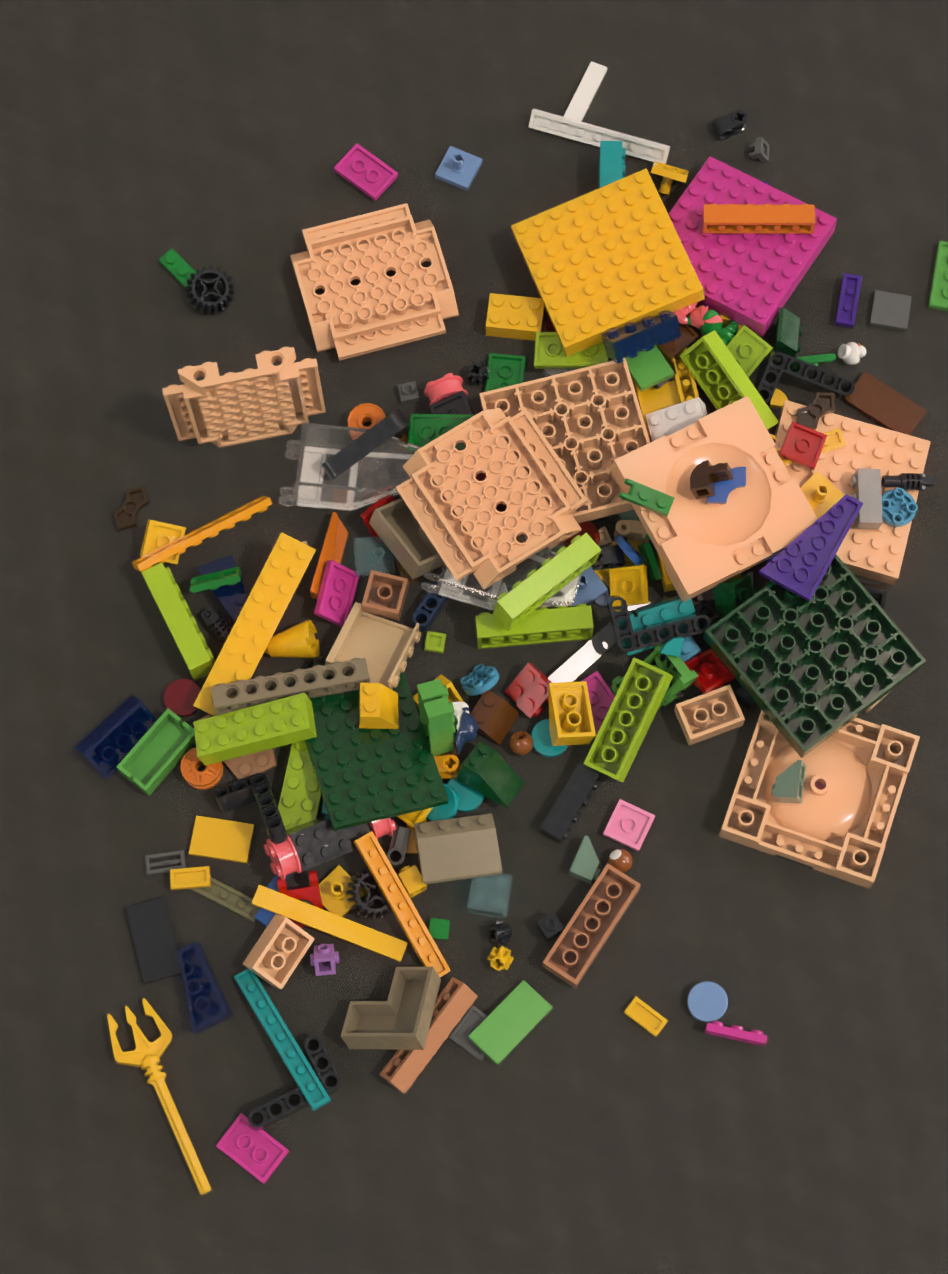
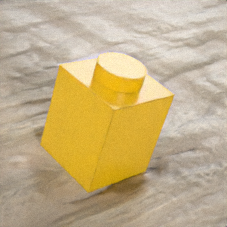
M408 865L400 870L398 878L410 899L427 890V884H423L422 875L416 865L412 867Z

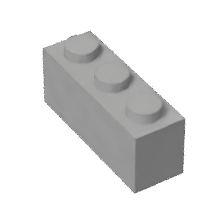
M858 468L851 477V485L854 486L852 497L864 504L854 520L855 528L879 529L883 523L881 469Z

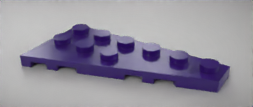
M846 494L782 552L775 556L758 574L809 602L864 503Z

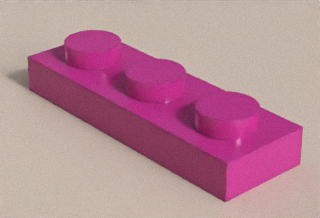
M711 1021L705 1027L704 1033L759 1046H765L767 1042V1036L763 1035V1032L752 1029L751 1032L744 1031L743 1027L731 1025V1028L725 1027L722 1022Z

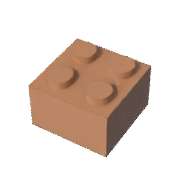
M371 570L361 604L362 611L375 616L400 621L409 588L408 579Z

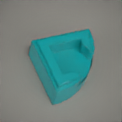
M674 637L662 645L660 653L680 657L684 638Z

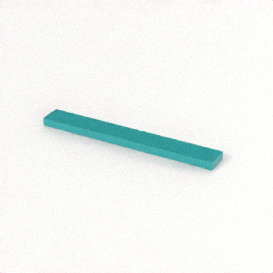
M247 968L233 976L312 1111L330 1102V1097L256 974Z

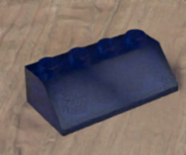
M132 694L75 748L107 780L117 770L116 766L153 726L157 719L143 702Z

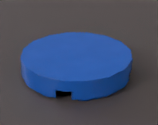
M622 535L614 538L618 546L637 566L644 563L641 555L637 550L635 551Z

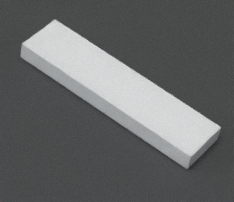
M591 61L563 117L582 122L607 72V67Z

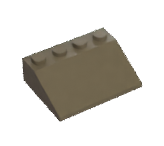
M492 813L414 824V840L423 884L503 874Z

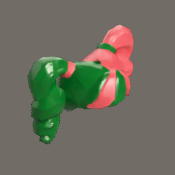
M694 303L672 313V317L677 323L699 328L704 335L715 330L725 345L731 341L734 334L738 331V323L736 321L730 322L725 328H722V318L714 310H709L708 306L701 305L695 308L697 303Z

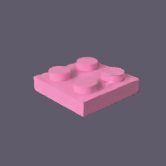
M619 799L603 836L639 852L655 819V815Z

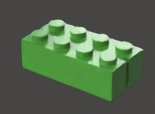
M440 679L418 684L420 722L424 727L427 738H429L428 742L431 753H433V756L454 751V743L456 742L454 733H456L453 713L455 711L452 702L448 701L447 697L449 694L446 685L442 686Z
M168 708L116 768L130 782L150 796L196 743L194 728L185 721L183 722L179 716Z

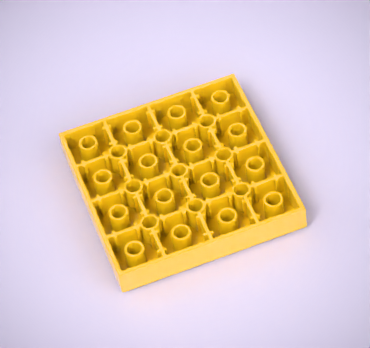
M647 168L511 225L514 238L567 357L705 299L703 287Z

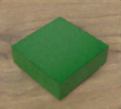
M430 918L429 933L432 938L448 941L450 920Z

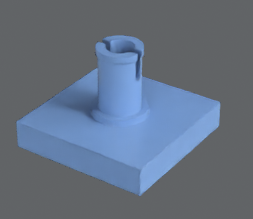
M450 146L435 173V178L468 191L483 163V159Z
M589 567L580 574L573 602L570 603L572 607H575L577 604L589 605L608 592L607 587L592 567Z

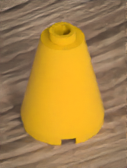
M311 620L304 621L272 636L265 649L266 654H269L271 657L315 658L319 656V639L315 638L314 633H317Z

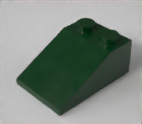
M479 741L462 763L456 778L506 809L525 784L496 750Z

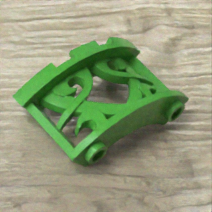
M664 643L655 645L653 647L654 651L643 661L650 665L656 662L657 665L652 666L673 676V685L668 687L658 710L662 704L664 707L677 698V694L680 691L686 690L698 677L697 673L694 670L690 671L680 657L665 654L668 658L663 662L660 649ZM669 660H670V661H671V665H670V667L668 668L667 666H668V663H669ZM620 675L612 681L610 690L615 696L625 675L623 677Z

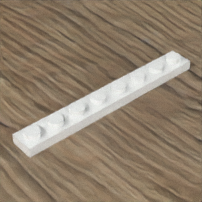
M537 109L532 110L528 126L529 128L600 147V141H622V148L626 149L627 155L652 162L657 161L666 164L670 150L668 145Z

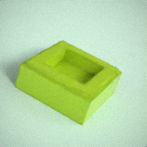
M427 631L424 651L443 654L446 634Z

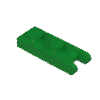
M173 248L158 259L159 263L184 288L189 286L187 280L191 279L190 275L192 273L197 275Z
M830 353L797 358L819 366V364L833 362L836 359V355ZM792 362L790 370L797 369L798 362Z
M625 479L624 483L631 487L628 494L620 492L619 497L665 517L668 516L675 499L674 497L631 479Z
M240 566L191 578L190 592L195 593L207 589L215 590L220 586L237 584L241 581L242 572Z

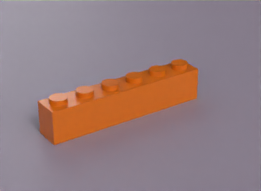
M703 204V233L814 234L815 205Z

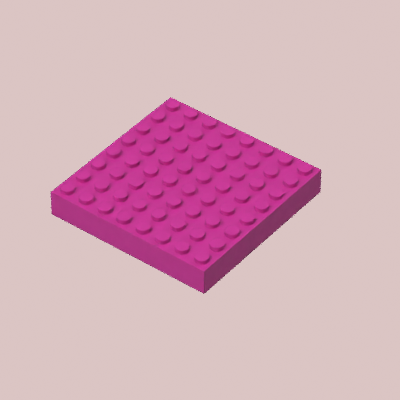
M710 156L668 215L704 290L705 299L697 302V304L700 306L704 305L705 307L708 306L709 310H714L719 315L729 318L732 322L736 321L741 326L745 325L755 334L763 337L779 314L780 307L783 308L834 233L837 218L815 208L814 234L703 233V204H807Z

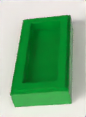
M648 542L638 545L641 557L644 559V565L647 566L650 581L661 579L662 574L651 544Z

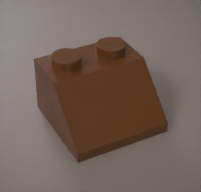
M488 690L483 693L470 715L476 719L477 725H479L477 734L500 746L520 713L502 697Z

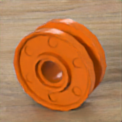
M371 403L356 406L348 417V428L354 440L383 420L386 417L383 410ZM366 422H371V423H372V424H371L370 426H368V427L363 426L364 423H366Z
M196 747L190 749L181 760L180 769L183 777L191 787L197 790L213 788L220 782L223 776L224 767L222 762L207 765L206 769L200 772L198 768L204 764L197 757Z

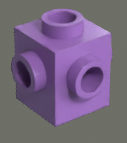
M334 944L314 945V954H310L311 966H315L316 976L336 974L339 952L334 950Z

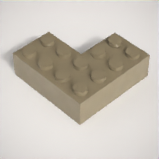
M402 498L374 510L369 524L412 579L443 566L444 562Z
M396 967L387 1001H350L341 1033V1038L348 1048L424 1050L441 979L434 967Z

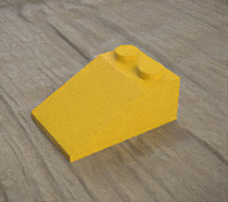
M587 682L549 683V730L552 746L590 744L595 738L596 733Z

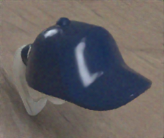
M459 701L452 702L455 711L453 713L455 718L454 725L457 728L456 753L460 754L464 743L475 740L477 730L479 729L476 719L469 714L468 705L465 702Z

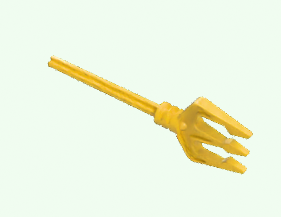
M143 998L145 1015L154 1019L161 1036L154 1042H149L137 1026L135 1015L125 1006L127 1023L132 1027L136 1049L134 1051L122 1052L115 1034L118 1024L110 1014H107L114 1059L117 1064L141 1067L142 1070H147L144 1076L150 1077L147 1083L154 1086L200 1195H203L212 1189L165 1083L167 1075L165 1072H161L163 1066H158L160 1057L172 1041V1033L147 1000Z

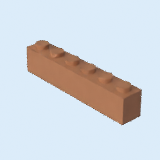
M452 977L436 999L424 1050H397L379 1075L394 1088L405 1094L478 996L466 984Z

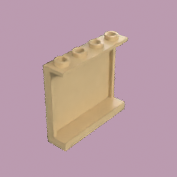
M355 602L325 660V665L337 661H350L353 658H365L370 683H381L392 690L399 683L400 673H403L406 669L407 658H411L413 655L414 644L418 643L421 638L419 623L413 629L363 612L361 604ZM346 673V674H345V676H350V675H352V673Z

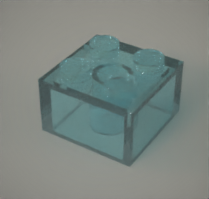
M498 874L472 878L467 913L507 919L513 875Z

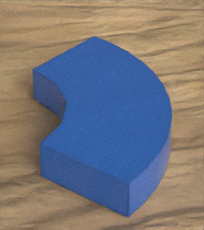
M746 467L731 468L733 479L715 483V496L707 497L706 503L726 504L731 491L736 488L745 487Z

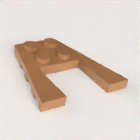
M208 714V715H206V716H204V717H202V718H200V719H198V720H202V719H206V718L212 717V715H211V714ZM274 748L224 761L239 780L256 773H265L277 767Z

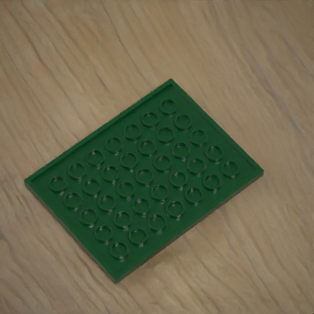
M401 672L399 675L400 680L397 687L392 689L398 693V729L359 728V689L310 698L313 706L317 737L307 739L305 743L333 831L448 804L449 799L433 753L430 751V745L424 727L420 722V716L404 672Z

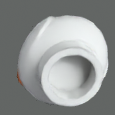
M849 342L842 344L838 349V357L843 359L848 365L859 363L860 358L866 355V348L860 343Z

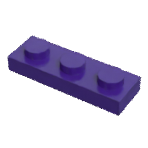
M844 273L835 325L849 328L854 327L862 276Z

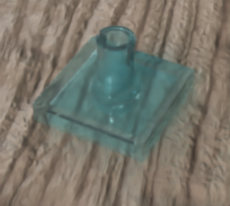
M380 537L353 539L356 577L370 576L371 570L391 575L395 574L394 555Z

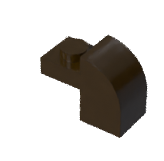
M709 460L698 464L690 476V490L696 500L715 496V483L732 480L733 472L728 463L711 465Z

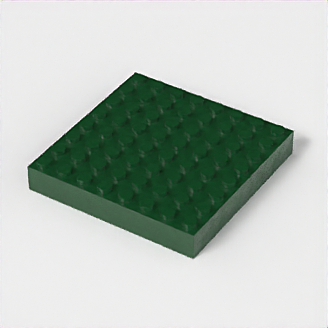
M837 555L834 556L809 602L772 581L705 630L703 636L707 644L801 758L920 670L926 662L925 658Z

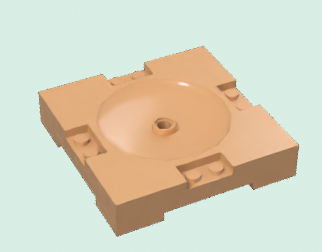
M748 396L698 419L696 423L667 437L663 436L615 459L610 468L623 493L628 494L631 487L624 483L627 478L675 498L667 517L631 503L665 564V571L682 602L779 554L817 520L795 478H791L774 448L776 444ZM709 460L711 465L728 463L730 468L746 467V486L731 491L726 504L706 503L707 498L696 500L690 490V476L693 469L701 462Z
M761 709L719 837L773 856L776 854L811 866L819 872L869 889L875 881L888 834L920 736L884 724L880 726L855 718L801 758ZM797 760H802L806 765L802 803L778 802L772 795V786L776 784V777ZM815 783H822L824 789H817Z

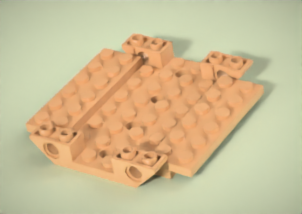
M407 203L304 229L302 232L308 251L290 255L317 352L336 348L339 361L445 334L446 329L443 320L459 316L453 286L434 225L430 220L414 223ZM424 261H429L431 266L425 268L421 264ZM393 270L396 274L389 277L386 275V272ZM354 279L360 280V284L357 286H353L351 284V281ZM319 288L325 290L322 295H317L315 291Z
M282 347L276 351H262L260 354H255L258 369L249 368L238 373L228 372L223 376L219 374L217 362H205L199 366H185L182 369H178L180 380L185 384L169 385L167 388H162L178 440L197 438L198 444L210 442L221 448L292 434L299 424L309 423L308 416L326 412L317 360L306 358L301 362L294 363L296 360L294 347ZM275 362H281L278 366L273 365ZM198 377H204L201 381L196 380Z
M500 408L481 411L418 449L403 465L410 479L396 487L397 492L455 581L458 582L473 573L483 590L516 571L517 564L545 547L550 550L582 530L570 513L588 503V500L526 409L512 418L510 416L506 418ZM458 443H464L466 448L459 451L455 446ZM478 473L486 475V479L483 481H478L475 477ZM498 504H505L507 509L503 512L497 511L496 506ZM523 534L528 539L524 543H519L516 540L517 536Z

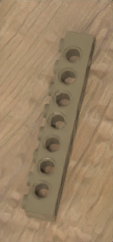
M353 658L350 661H337L329 665H316L312 668L295 669L287 673L278 672L271 676H258L254 679L237 680L229 684L220 683L211 687L217 716L305 693L310 699L358 690L360 683H370L366 659ZM346 673H352L350 676H345ZM328 676L333 677L330 680L325 679ZM308 680L314 681L312 683H306V681ZM288 684H295L292 687H287ZM271 687H274V688H275V689L272 690V691L267 690L268 688H271ZM250 691H256L254 694H248ZM230 695H237L234 698H229Z

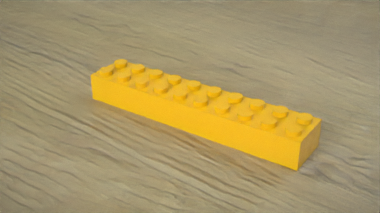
M281 532L193 706L216 716L211 687L220 683L229 684L237 680L251 679L316 549ZM230 695L229 698H234L237 695Z

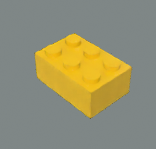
M490 293L486 336L535 341L536 332H542L545 307L542 299Z

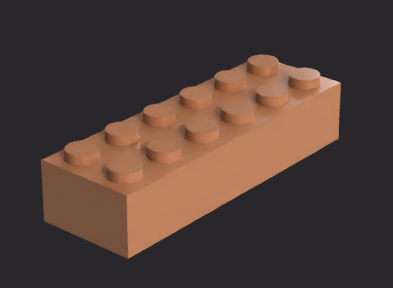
M607 863L542 962V967L576 989L639 892L641 884Z

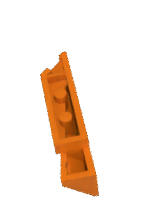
M336 512L332 513L310 589L313 599H318L327 561L333 560L339 564L342 563L349 534Z

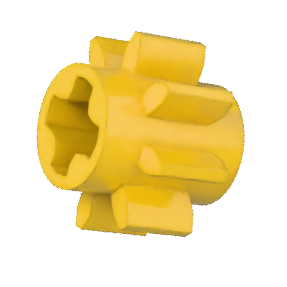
M503 946L498 949L493 947L487 958L491 961L490 967L499 972L502 969L508 970L514 960V957H511V950Z

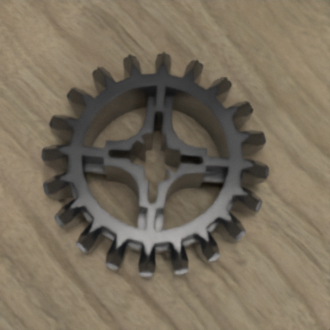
M212 265L210 270H207L205 266L202 272L196 269L197 275L192 273L190 275L191 279L187 280L189 286L185 287V291L188 292L186 298H191L189 304H194L195 310L200 307L201 314L204 310H207L208 315L213 310L216 315L218 314V309L222 312L225 311L224 306L229 307V301L234 300L232 295L235 294V290L232 289L234 283L230 282L231 276L226 277V271L220 273L219 267L214 271ZM211 278V279H213V280H212V281H206L205 279ZM220 283H222V285L225 288L224 296H222L220 294V291L218 290ZM197 284L203 291L200 298L195 292ZM208 288H209V289L212 288V289H213V292L211 293V291H210V293H209V292H207V289H208ZM210 299H213V300H215L216 302H207V301L210 300Z
M367 867L363 868V872L360 870L356 871L357 877L353 875L350 878L354 883L349 882L347 884L352 889L346 891L347 895H352L351 898L347 899V902H354V905L350 908L352 910L356 907L358 908L356 915L364 912V919L368 918L369 914L371 920H375L376 915L379 919H382L383 913L386 916L389 915V909H392L377 882L371 885L368 882L362 881L364 878L373 877L372 873ZM359 887H361L360 890L364 893L362 901L359 897ZM376 888V893H374L376 895L371 897L369 890ZM372 901L383 904L378 909L367 907Z

